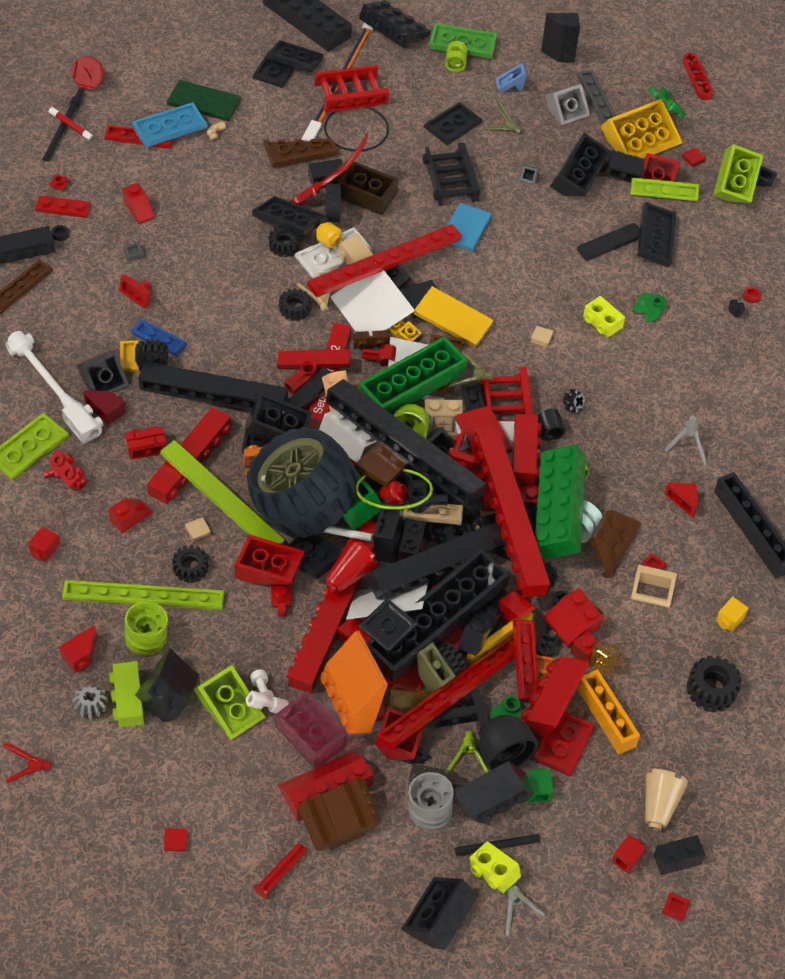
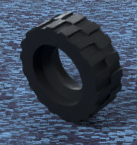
M326 184V222H340V184Z

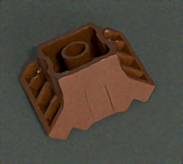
M355 778L350 784H342L336 789L318 794L312 800L305 799L298 806L316 851H324L329 848L333 850L365 836L366 832L373 830L381 823L365 781L361 778Z

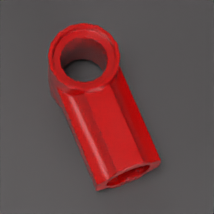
M304 361L300 365V370L283 383L284 387L288 388L290 394L293 395L317 373L315 362Z

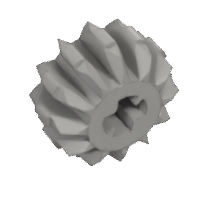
M91 683L87 688L81 685V691L75 690V697L72 699L74 711L80 713L82 718L88 714L90 720L93 714L100 717V712H105L106 705H108L106 691L101 690L99 684L94 688Z

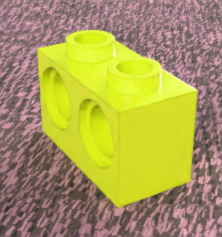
M599 296L585 306L583 314L585 321L596 327L600 334H604L608 338L623 328L625 316L603 297Z
M488 841L469 857L472 873L478 878H483L492 889H498L503 894L521 877L519 864Z

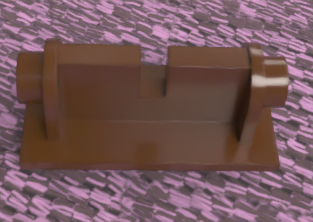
M385 330L372 331V336H369V331H356V333H353V349H380V347L382 348V346L390 344L389 332H385Z

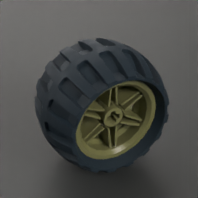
M294 428L274 437L271 442L259 450L260 452L250 463V470L247 471V484L255 508L268 524L291 537H309L312 534L324 532L331 525L334 526L349 511L350 505L357 495L356 473L348 454L331 436L316 428Z

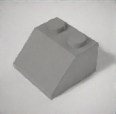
M582 84L572 85L545 94L549 110L561 125L590 116Z

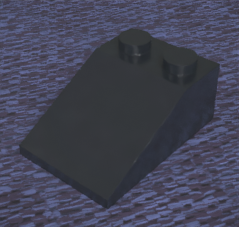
M169 648L135 696L163 722L176 720L188 704L199 675Z

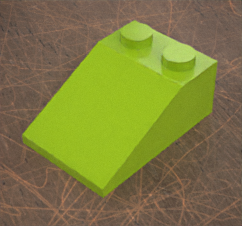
M233 665L225 668L193 689L201 703L230 740L265 718L261 709L247 705L246 697L250 692Z

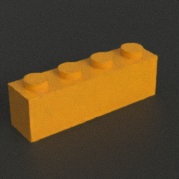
M597 669L583 675L577 690L618 755L637 747L640 734L599 670Z

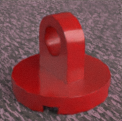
M84 56L73 63L72 77L79 87L91 90L102 83L104 69L96 58Z

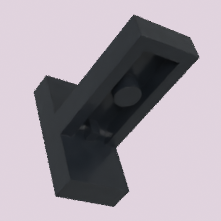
M479 690L471 691L469 699L471 706L462 705L455 709H446L433 719L434 727L439 728L475 722L478 735L480 736L482 729L487 723V718Z

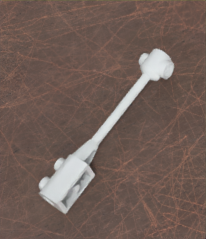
M22 331L12 333L5 343L11 356L16 354L20 357L26 356L55 391L64 406V409H62L63 420L84 445L99 437L102 433V420L99 417L93 418L91 416L93 410L88 404L83 406L63 391L31 352L34 343L32 335L30 333L25 335Z

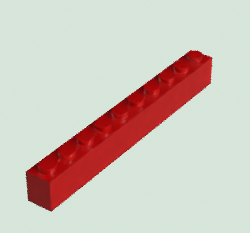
M498 426L476 428L474 436L471 437V444L476 450V460L480 462L481 475L486 481V491L491 497V507L496 512V522L501 528V538L506 543V553L512 562V572L516 574L517 588L521 590L523 597L546 595L550 581Z
M367 520L363 525L356 528L355 531L374 534L377 523ZM354 539L355 543H357V541L359 540L365 546H367L373 552V554L375 553L374 542ZM363 578L340 593L336 591L333 593L326 587L323 595L325 598L317 606L316 613L318 614L316 618L311 619L309 624L310 631L302 639L301 651L297 650L294 657L295 664L288 669L286 678L289 679V687L312 694L338 636L337 628L343 624L350 609L353 596L358 591Z

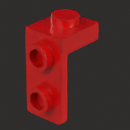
M462 428L461 433L456 434L453 443L455 448H450L448 456L472 472L475 457L459 452L466 433V429Z

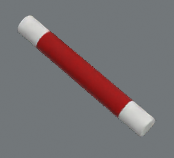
M51 107L48 112L86 139L90 140L93 137L91 133L55 108Z

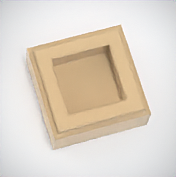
M536 326L530 342L548 347L553 331Z
M203 517L185 524V528L193 542L211 536V531Z

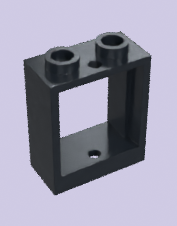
M382 503L383 506H398V505H392V504ZM381 508L373 535L377 561L395 563L397 560L404 532L402 509Z

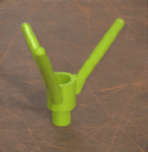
M467 731L460 750L443 776L447 777L463 753H474L485 773L489 772L486 763L478 751L473 732Z

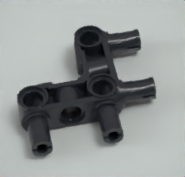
M410 465L406 468L408 470L418 472ZM402 472L394 480L407 487L408 505L420 502L429 494L427 481L418 475ZM370 478V487L372 489L380 490L383 485ZM434 493L424 503L409 509L414 513H422L430 508V506H448L447 493Z

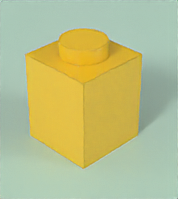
M732 597L719 611L716 622L722 629L733 632L746 617L749 608Z

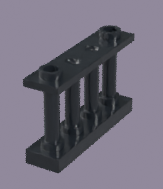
M465 142L458 143L457 150L452 153L431 155L429 147H425L422 161L423 164L427 165L434 188L433 197L435 201H438V205H443V198L463 195L470 196L472 202H479L480 189ZM450 159L459 160V164L435 167L433 163L434 161ZM463 172V175L459 177L438 179L437 173ZM458 183L467 185L464 189L442 191L441 185Z

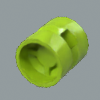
M454 41L447 46L445 66L450 71L461 72L466 67L468 48L463 42Z

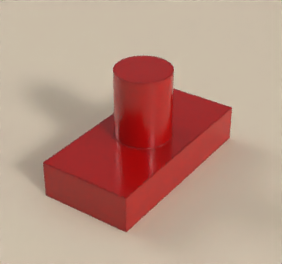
M127 274L121 276L119 291L142 308H147L150 305L152 294L149 291L151 289L150 283L147 280L138 283Z

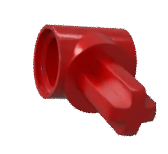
M386 344L382 348L380 347V350L363 349L361 357L362 359L378 360L380 366L384 367L388 366L389 359L395 362L397 348L394 345Z

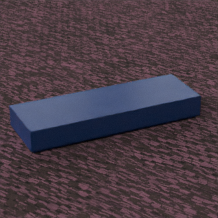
M142 319L131 330L132 335L144 341L147 338L149 341H151V338H154V341L159 339L160 343L164 341L165 345L168 346V353L176 357L187 346L186 341Z

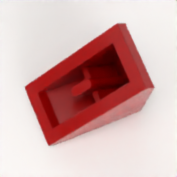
M669 482L664 495L693 518L698 507L697 484Z
M515 590L499 600L500 611L504 612L501 618L502 623L519 620L535 610L534 606Z

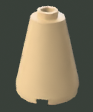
M652 769V772L647 770L645 823L649 825L648 828L661 831V829L667 827L687 788L688 780L685 777L681 776V779L675 777L674 772L663 769Z

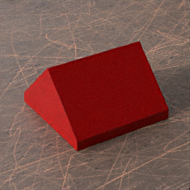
M387 706L378 733L403 716L404 713ZM424 726L394 749H390L377 742V738L375 745L387 759L413 760Z

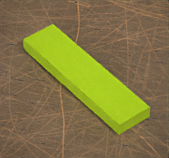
M632 178L630 195L698 201L700 184Z

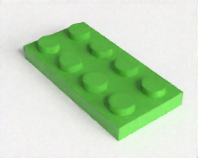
M434 23L429 49L447 52V46L451 42L460 41L467 46V55L492 59L497 33Z

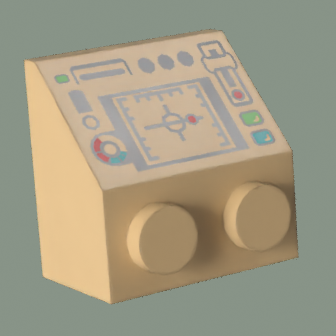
M425 399L424 410L428 413L431 420L428 434L432 430L443 427L454 440L457 434L455 415L463 413L462 400Z

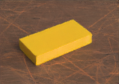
M138 340L120 341V364L124 373L139 372V366L135 362V347L139 343Z

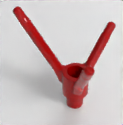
M9 742L2 745L3 748L29 760L28 768L7 778V783L28 773L35 772V770L50 769L51 761L32 756Z

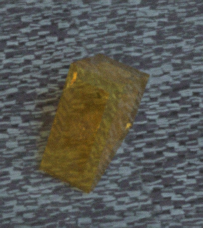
M607 641L597 643L594 646L589 666L594 670L598 669L601 675L606 677L620 662L622 652L615 645Z
M391 686L389 707L400 712H408L430 696L432 691Z

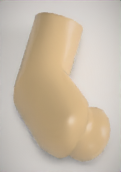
M224 121L209 127L207 136H209L210 140L218 137L216 132L226 129Z

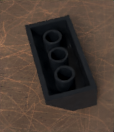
M584 132L574 145L550 187L563 196H585L612 151Z

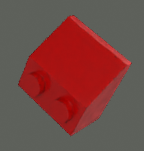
M647 153L641 179L675 182L680 162Z
M580 588L564 596L544 615V619L567 648L586 631H589L591 634L598 631L604 619Z

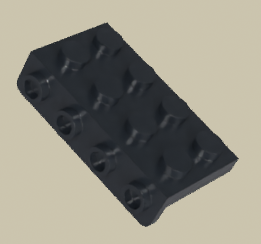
M386 0L367 3L362 6L359 19L403 48L408 47L410 40L425 38L430 35L431 31L424 24L416 22L412 16L405 15L401 9L394 8Z

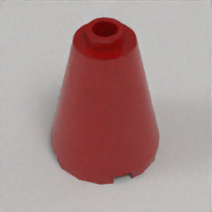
M351 538L347 542L325 578L327 582L325 584L326 587L333 593L335 591L340 593L380 566L379 561L375 563L373 560L375 557L373 552L359 540L355 543V538Z

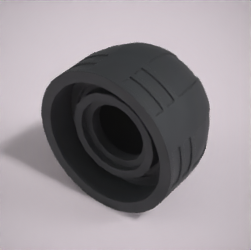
M499 715L492 718L486 723L479 737L480 751L490 770L508 761L515 766L522 765L535 754L539 745L529 726L521 719L512 715Z

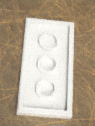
M355 227L345 232H342L341 242L345 241L346 239L352 237L355 234H358V236L366 244L369 250L373 253V249L360 235V233L355 229ZM317 243L295 253L297 260L312 278L318 277V272L324 275L346 265L345 260H341L338 255L339 245L328 248L322 243Z

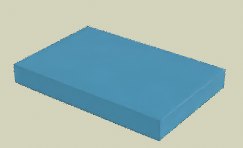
M459 203L448 225L453 224L462 237L460 241L451 245L473 252L492 213Z

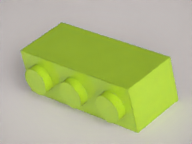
M137 661L112 664L113 672H109L110 685L114 684L115 690H111L112 703L116 702L117 708H113L114 721H118L119 728L144 725L142 701L135 696L140 688Z

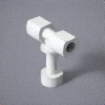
M264 670L254 671L250 678L253 686L258 687L259 692L251 690L246 697L247 705L262 709L265 706L272 713L284 715L289 709L288 701L274 697L273 692L267 690L268 677Z

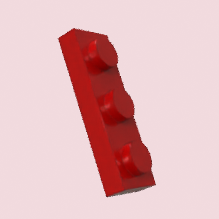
M39 195L35 210L42 213L87 218L91 204L87 201Z

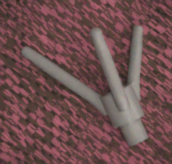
M690 416L689 421L686 422V427L664 450L667 452L683 435L693 436L703 464L707 465L697 432V418Z
M513 884L508 889L506 936L510 935L514 905L524 902L541 916L545 915L540 908L521 893L518 886Z

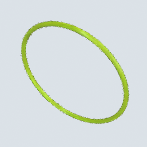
M404 469L403 472H408L420 476L425 481H427V483L430 486V492L428 496L420 502L407 506H383L372 503L366 500L364 497H362L358 490L360 482L364 478L368 477L366 475L362 476L357 481L356 493L362 501L378 508L407 509L418 506L427 501L433 493V486L430 480L426 478L424 475L412 470Z

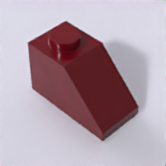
M86 390L83 392L85 404H88L107 425L126 413L124 399L121 396L118 397L112 391Z

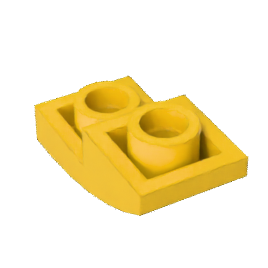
M402 320L386 330L398 339L413 342L422 334L411 322L405 323Z

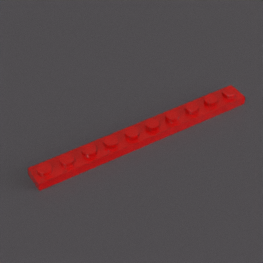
M451 224L308 280L307 286L317 298L380 273L383 270L385 271L460 241L462 235Z
M511 635L376 735L377 742L390 749H394L515 658L514 636Z

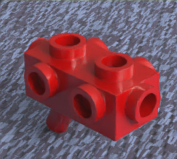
M57 450L53 453L52 457L48 460L52 468L43 471L46 479L55 475L75 491L83 489L87 482H89L86 479L84 470L76 466L73 456L68 452L66 454L63 453L62 450Z

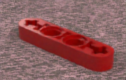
M694 53L684 54L682 62L698 98L701 100L711 99L713 90L697 55Z

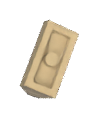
M638 565L631 599L670 608L677 573ZM638 582L669 588L667 599L636 593Z

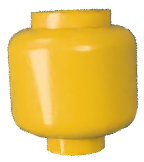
M326 222L318 226L316 237L326 247L333 248L341 243L342 231L331 222Z

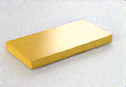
M433 286L413 313L456 338L466 339V343L474 348L493 323L491 318Z

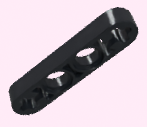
M565 591L556 592L549 611L559 602L560 598H563L568 593ZM546 620L536 652L537 655L552 657L559 636L556 634L551 637L546 634L547 630H553ZM546 641L550 642L547 652H544L543 648Z

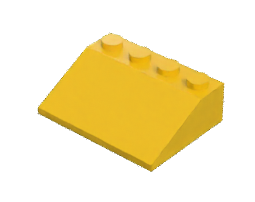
M662 99L610 118L600 126L607 141L616 151L645 159L647 153L656 155L683 143Z

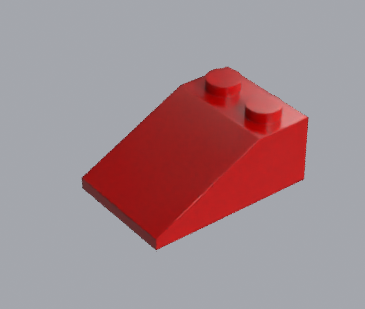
M249 534L234 565L235 578L252 584L291 585L305 551Z

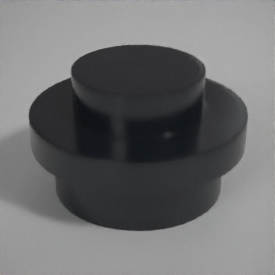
M734 299L730 301L728 309L735 317H739L744 313L745 306L741 300Z

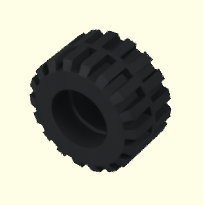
M707 656V659L701 658L692 667L687 681V694H691L690 700L692 702L696 701L695 705L697 707H700V705L704 706L703 710L705 711L710 708L711 712H716L719 708L721 712L725 710V707H731L741 687L742 678L739 676V670L735 669L733 663H728V659H720L721 656H716V658ZM705 679H715L723 685V688H713L705 682Z

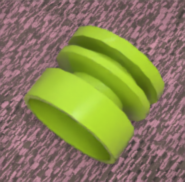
M406 404L395 411L394 416L406 425L408 422L410 424L413 423L414 426L409 425V427L424 438L427 437L431 420L428 413L422 407L416 404Z
M144 601L134 604L126 612L124 639L126 646L133 653L150 656L157 654L165 647L168 633V616L162 606L155 602Z

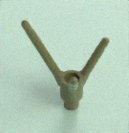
M494 96L499 105L496 110L507 122L504 127H486L485 130H510L519 134L522 128L517 126L518 124L510 117L498 97Z
M462 351L461 354L470 362L468 366L474 370L473 377L450 383L449 387L480 379L493 380L494 374L482 368L465 351Z

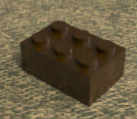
M354 161L338 180L337 184H340L341 199L383 215L398 194L399 179Z

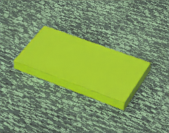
M42 413L0 445V471L13 481L70 437L69 433L46 414Z

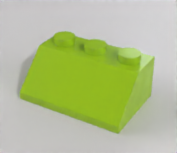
M734 144L725 149L713 196L729 202L751 203L764 155Z

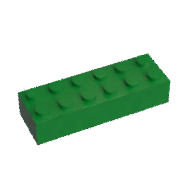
M444 336L358 383L357 389L393 415L401 406L412 404L464 375L468 360Z
M577 444L541 452L535 539L544 560L576 554L581 551L586 456Z

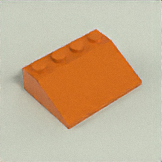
M355 631L326 663L324 672L321 674V683L325 686L328 697L331 699L334 709L338 713L347 733L364 734L372 732L388 684L360 631Z

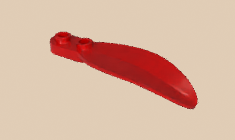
M366 133L357 149L343 165L322 181L312 184L290 200V202L302 206L307 202L305 199L311 195L313 198L320 193L319 189L344 172L361 153L368 138V133Z

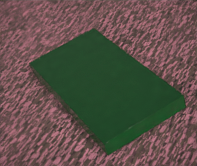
M179 80L167 100V105L177 108L193 102L200 114L229 122L241 101V96Z

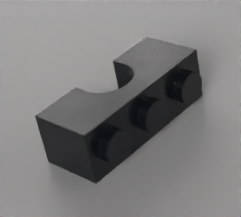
M486 604L465 626L458 648L476 656L482 650L486 639L497 631L504 612L492 605Z

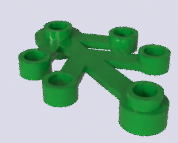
M652 85L648 88V91L655 99L658 100L660 98L667 104L666 109L671 113L675 112L682 119L686 116V113L683 111L684 109L670 98L672 93L662 86L659 91Z

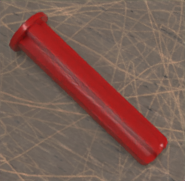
M300 843L296 844L259 884L253 886L255 892L266 899L269 891L306 853V848Z

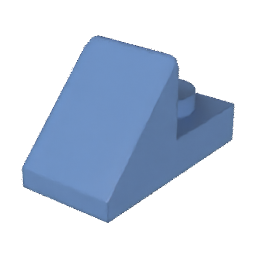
M524 63L519 64L495 79L500 93L509 90L513 86H516L522 92L527 77Z

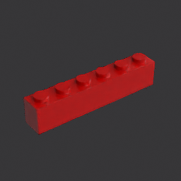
M211 407L180 445L201 464L204 460H208L213 448H217L220 445L223 436L230 433L232 429L231 416ZM166 461L147 483L148 495L168 504L170 500H174L177 497L179 489L182 486L185 487L189 480Z

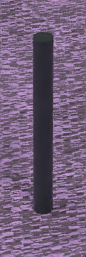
M539 834L491 841L489 843L498 849L538 843L540 842ZM484 843L455 847V855L475 853Z

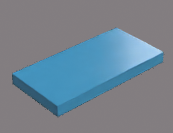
M192 102L132 121V127L146 148L207 128V123Z

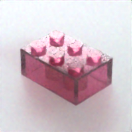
M305 691L274 715L275 727L315 770L348 745V733L308 691Z

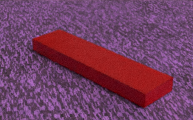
M108 125L104 136L105 140L143 145L133 128ZM173 139L152 146L171 149Z
M351 350L279 351L277 368L300 369V365L308 360L315 362L317 368H350Z
M514 620L512 622L519 701H529L531 695L539 689L537 686L538 670L534 621Z

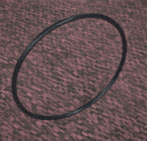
M370 107L364 108L374 111L383 118V120L386 123L387 132L384 139L380 143L373 147L362 149L361 152L372 150L380 146L387 139L389 134V124L386 118L380 112ZM338 111L332 112L325 121L324 132L328 139L331 138L327 133V122L330 119V117ZM335 143V146L341 149L353 152L356 150L345 148Z

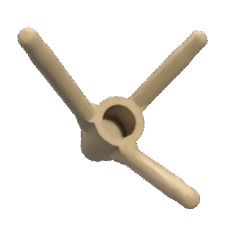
M297 283L300 289L306 291L318 303L321 311L328 310L327 304L330 293L316 298L307 288Z

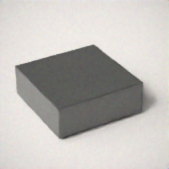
M140 242L123 246L128 262L145 258Z

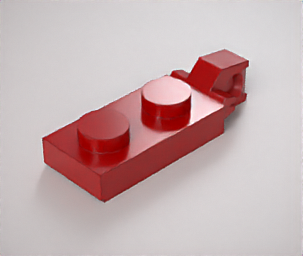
M271 584L272 607H277L278 617H286V607H290L291 585Z

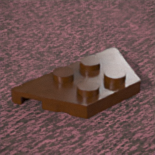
M614 510L605 512L590 537L597 561L602 562L604 568L602 575L605 578L611 577L641 526L639 521Z

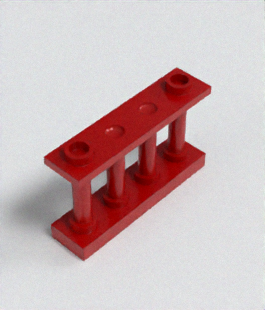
M378 65L315 73L314 86H323L326 94L323 107L325 113L387 104L390 92L388 88L380 89L376 81ZM369 80L373 90L364 91L360 81ZM354 82L357 92L349 93L345 83ZM338 84L342 94L333 95L329 85Z
M519 367V373L515 376H495L493 380H479L480 386H483L485 407L490 406L493 413L519 412V414L533 415L527 367ZM515 383L519 385L517 391H489V384ZM490 398H517L521 400V403L519 405L491 406ZM498 420V421H515V420Z

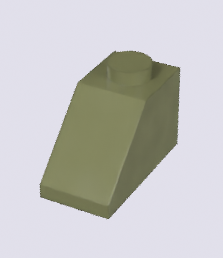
M433 642L417 653L418 674L430 693L441 688L456 677Z

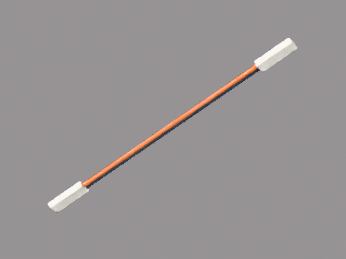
M363 24V32L343 69L351 67L369 32L373 31L374 28L368 24ZM334 84L331 89L333 95H336L339 90L338 84ZM324 104L316 119L311 120L302 137L303 141L315 139L322 126L321 121L326 114L323 109Z

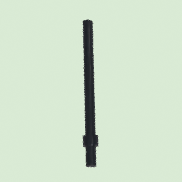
M82 88L78 89L76 95L70 101V106L65 114L69 119H71L76 108L81 104V98L85 92ZM61 122L42 158L43 161L49 162L67 127L65 123Z

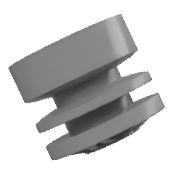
M427 772L414 778L409 785L408 813L415 825L423 829L435 830L442 828L451 819L454 790L451 782L445 776L439 773Z

